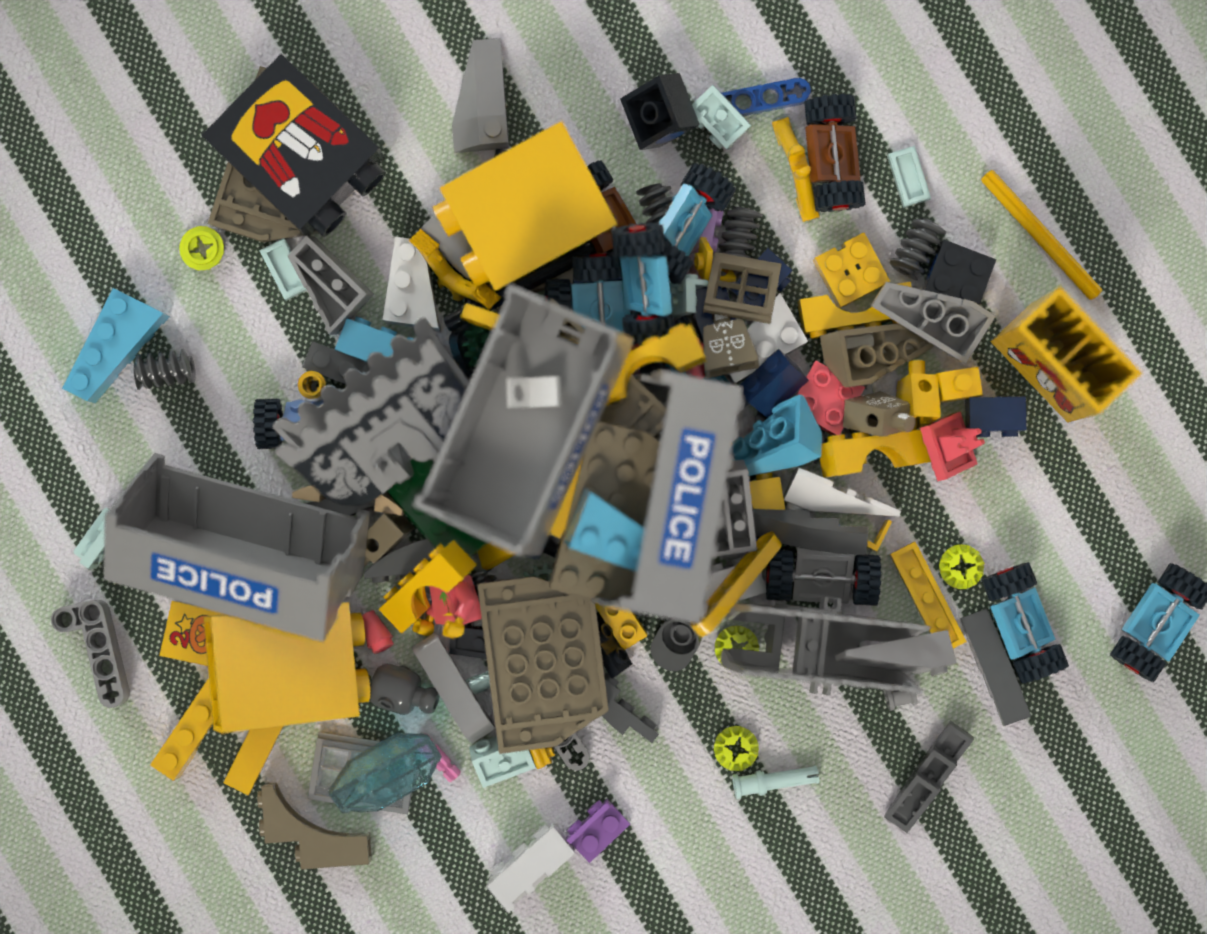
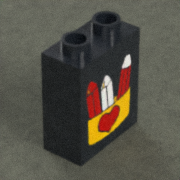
M282 54L201 135L305 236H311L315 231L322 237L329 235L345 218L347 213L340 205L350 194L356 190L362 197L366 196L382 181L386 174L379 166L385 159L380 148Z

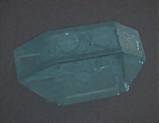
M396 733L348 760L329 788L328 794L342 813H350V811H380L428 784L437 763L442 758L441 753L428 734Z

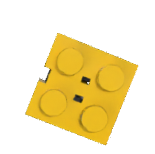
M865 232L844 242L842 249L837 251L834 247L813 259V263L833 301L840 309L881 288L885 282H890Z

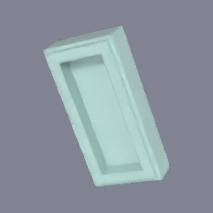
M915 146L889 153L887 158L903 208L930 200L931 196Z
M285 238L260 250L286 301L307 290L302 285L288 258L291 249Z

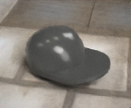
M668 618L660 627L651 643V655L654 661L665 670H682L691 661L703 637L697 635L690 626L689 621Z

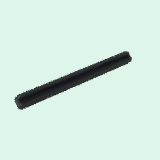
M586 242L509 284L528 292L545 283L546 279H552L573 268V256L596 253V250L591 242ZM509 284L494 291L501 299L490 310L476 301L470 303V305L488 311L494 310L505 304L508 297L505 293ZM464 307L444 317L443 321L449 331H454L469 323L460 318Z

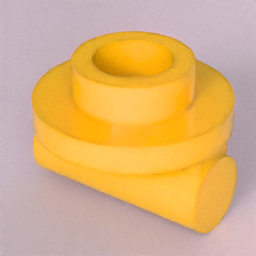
M553 747L529 750L537 769L551 764V757L555 756Z

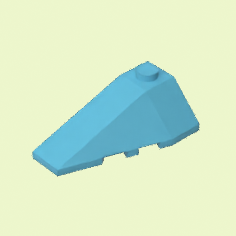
M799 394L779 403L772 409L773 414L764 422L758 420L753 424V431L744 438L737 437L732 442L731 453L733 454V461L744 460L749 476L801 466L821 457L822 431L803 395Z

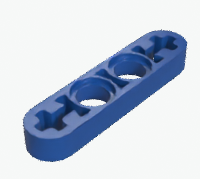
M793 78L722 92L726 99L731 98V104L742 116L804 104L809 98L811 87L805 79ZM794 85H798L799 89L805 90L801 98H797L796 94H790L786 97L787 101L783 102L781 87H785V93L793 91ZM767 90H774L778 94V101L774 104L766 103L763 99V93ZM738 96H748L751 100V106L745 110L738 108L736 105V98Z

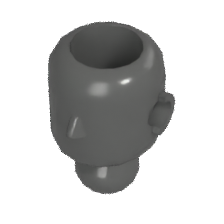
M382 664L375 671L370 683L369 701L376 707L400 715L411 713L414 707L420 708L426 714L434 713L440 699V695L435 688L421 687L420 676L406 666Z

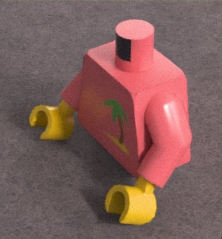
M467 574L448 593L437 587L429 586L432 603L426 611L427 617L425 620L418 618L413 623L412 630L420 635L429 636L434 632L433 621L435 619V624L444 625L443 636L456 638L463 634V624L482 619L480 603L470 574Z

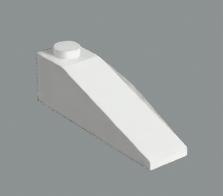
M801 468L793 471L783 496L784 502L787 503L786 508L789 510L897 517L901 513L900 510L866 496L863 498L854 490L842 486L836 487L833 485V481Z

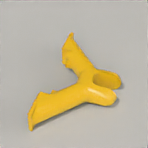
M789 117L774 121L772 126L778 145H782L794 178L797 193L796 202L802 221L805 222L818 218L820 215L819 212L815 211L814 193L810 179L811 166H808L805 149L799 145Z
M422 229L408 240L419 250L438 277V286L440 288L445 286L451 291L453 300L461 301L466 297L483 304L490 310L501 299L486 284L476 288L473 282L464 279L451 268L439 251V244Z

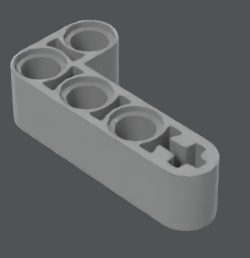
M88 600L56 609L51 616V624L55 630L70 632L82 629L100 703L108 708L125 704L129 699L130 690L108 604L102 600ZM92 605H96L100 610L97 620H93L89 615V609ZM65 612H69L72 616V624L69 627L65 626L62 622V615ZM99 632L106 636L107 642L104 647L98 646L95 641L96 635ZM105 659L113 664V671L110 675L106 674L102 669ZM116 678L115 682L108 684L105 682V680ZM118 691L119 696L110 698L109 693Z
M436 632L411 647L456 724L469 742L474 743L496 729Z

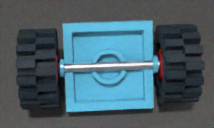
M692 164L681 182L682 187L680 191L674 196L671 206L665 216L659 221L663 225L666 249L658 254L653 253V255L666 256L668 279L672 284H681L692 266L693 261L690 260L689 255L713 216L709 209L712 210L713 208L715 211H724L736 191L734 184L728 182L729 179L727 177L721 176L722 173L719 171L715 172L713 168H707L703 164Z
M652 222L647 224L639 223L637 225L629 224V226L624 225L620 226V228H615L611 231L613 251L616 257L620 256L626 309L639 311L638 313L632 312L622 317L623 333L635 339L633 345H642V342L654 336L661 338L668 335V331L675 327L666 256L653 255V253L658 254L666 249L664 229L662 224H653Z
M614 252L587 253L585 255L573 256L574 280L593 282L570 284L572 312L624 334L622 317L630 314V310L626 309L623 279L613 280L622 278L620 256L616 257Z
M1030 562L1003 569L981 579L989 601L1008 597L990 607L1010 659H1015L1013 664L1020 683L1040 680L1043 677H1048L1051 674H1056L1068 668L1069 664L1061 644L1041 649V646L1056 639L1036 587L1031 588L1038 583Z
M1173 563L1168 565L1157 583L1160 586L1155 583L1150 585L1121 629L1140 642V644L1128 637L1121 636L1110 653V656L1120 664L1153 683L1166 665L1164 660H1171L1200 616V614L1183 602L1200 610L1207 603V583L1192 572H1188L1185 568H1181Z

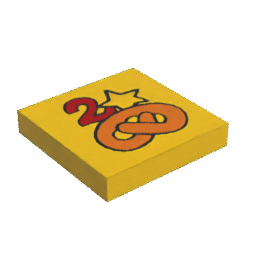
M172 601L159 656L208 666L203 616L222 615L223 613L200 608L192 604Z

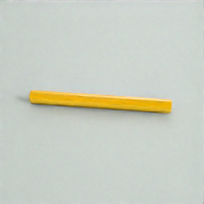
M994 170L987 172L981 179L982 183L1089 300L1099 296L1102 288L999 175Z

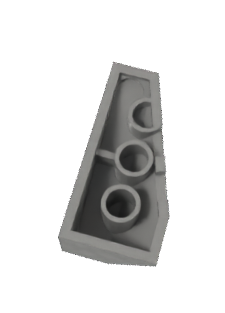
M500 38L473 40L452 122L454 153L510 149Z
M890 282L884 283L871 304L873 308L965 364L996 317V315L970 300Z
M948 630L845 650L835 656L836 662L917 674L930 672L931 676L945 674L948 672L947 667L957 663Z

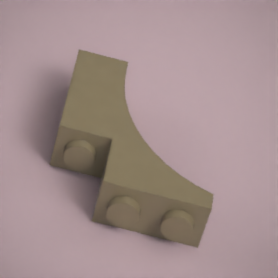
M266 783L261 786V791L257 793L258 807L263 808V819L259 821L260 836L265 837V844L299 841V845L295 846L296 862H300L301 870L370 864L372 861L370 832L343 833L317 826L306 820L290 806L277 783Z

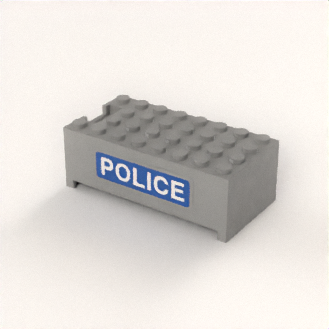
M509 284L505 293L508 296L425 488L421 495H417L413 506L519 556L540 555L635 339ZM565 318L586 327L583 334L563 326ZM560 329L581 338L579 344L559 336ZM560 376L561 406H507V378ZM519 384L516 385L514 390L515 398L518 401L522 397V389Z
M668 371L652 372V376L636 375L634 377L667 410L665 418H663V430L655 438L660 442L634 589L633 594L610 600L591 597V602L622 610L700 623V619L704 617L707 608V602L704 600L706 588H709L712 581V571L709 569L711 558L713 559L717 552L716 531L721 527L723 514L720 512L721 503L726 498L728 492V483L725 482L727 470L729 471L733 464L731 447L732 442L737 438L739 426L736 424L737 414L742 410L744 396L741 395L742 387Z
M154 453L105 514L104 580L324 642L337 620L338 609L346 596H351L363 576L370 512L358 509L357 518L167 466L165 465V455Z

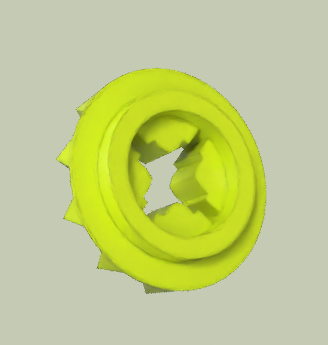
M197 226L188 230L180 241L179 251L182 260L186 265L197 271L210 270L215 265L220 264V260L225 254L224 241L214 229L206 226ZM198 238L205 245L211 246L206 250V259L201 253L194 252L195 249L199 248L198 243L200 242Z
M960 544L952 546L944 552L940 559L939 570L943 580L951 587L968 589L976 585L984 575L985 563L980 552L969 545ZM960 555L964 563L973 564V566L965 570V579L961 571L951 570V567L959 564Z
M738 625L727 627L721 631L716 638L714 646L715 655L719 662L721 661L722 649L732 648L731 637L737 643L747 641L748 643L742 648L744 650L759 651L760 648L755 634L750 629Z
M741 726L728 727L721 731L715 740V757L720 765L730 771H743L752 766L758 756V741L755 735L747 728ZM741 737L740 746L748 751V753H738L735 760H733V752L728 747H725V745H735L738 738Z

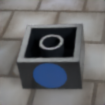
M680 73L658 75L620 98L639 150L662 147L700 125Z
M944 239L937 247L921 290L970 300L980 305L997 259Z

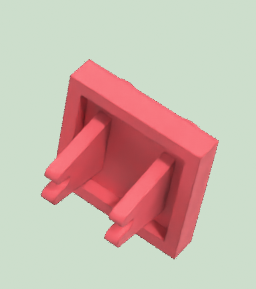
M815 361L806 376L809 381L799 389L797 395L801 394L805 397L820 429L833 436L840 435L844 428L845 400L861 396L865 387L861 385L845 388L827 366Z
M961 411L949 414L920 428L937 481L946 480L978 464L973 449L985 444L984 439L978 440L976 438V435L981 433V429L966 428Z

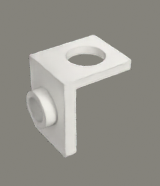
M560 376L507 378V406H561ZM517 384L522 389L520 401L515 398L514 394Z

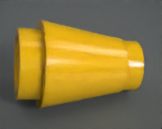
M316 371L305 372L298 380L299 392L308 399L320 397L321 390L326 386L324 377ZM314 381L319 382V387H316L317 391H313L311 388V384Z

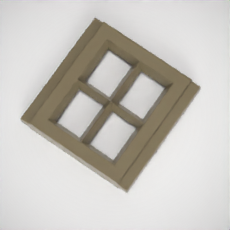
M715 252L703 312L771 324L781 264ZM721 270L743 272L741 283L735 284L719 281ZM748 273L769 277L767 289L747 286ZM718 287L739 290L737 302L716 299ZM745 291L766 295L764 307L743 304Z

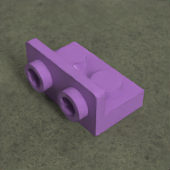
M608 799L603 803L600 800L595 802L588 809L587 812L590 815L583 822L578 819L567 829L569 835L566 837V841L572 844L589 863L630 825V822Z

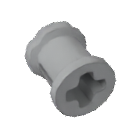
M883 690L889 711L894 710L897 706L909 703L912 705L918 704L916 693L900 690Z

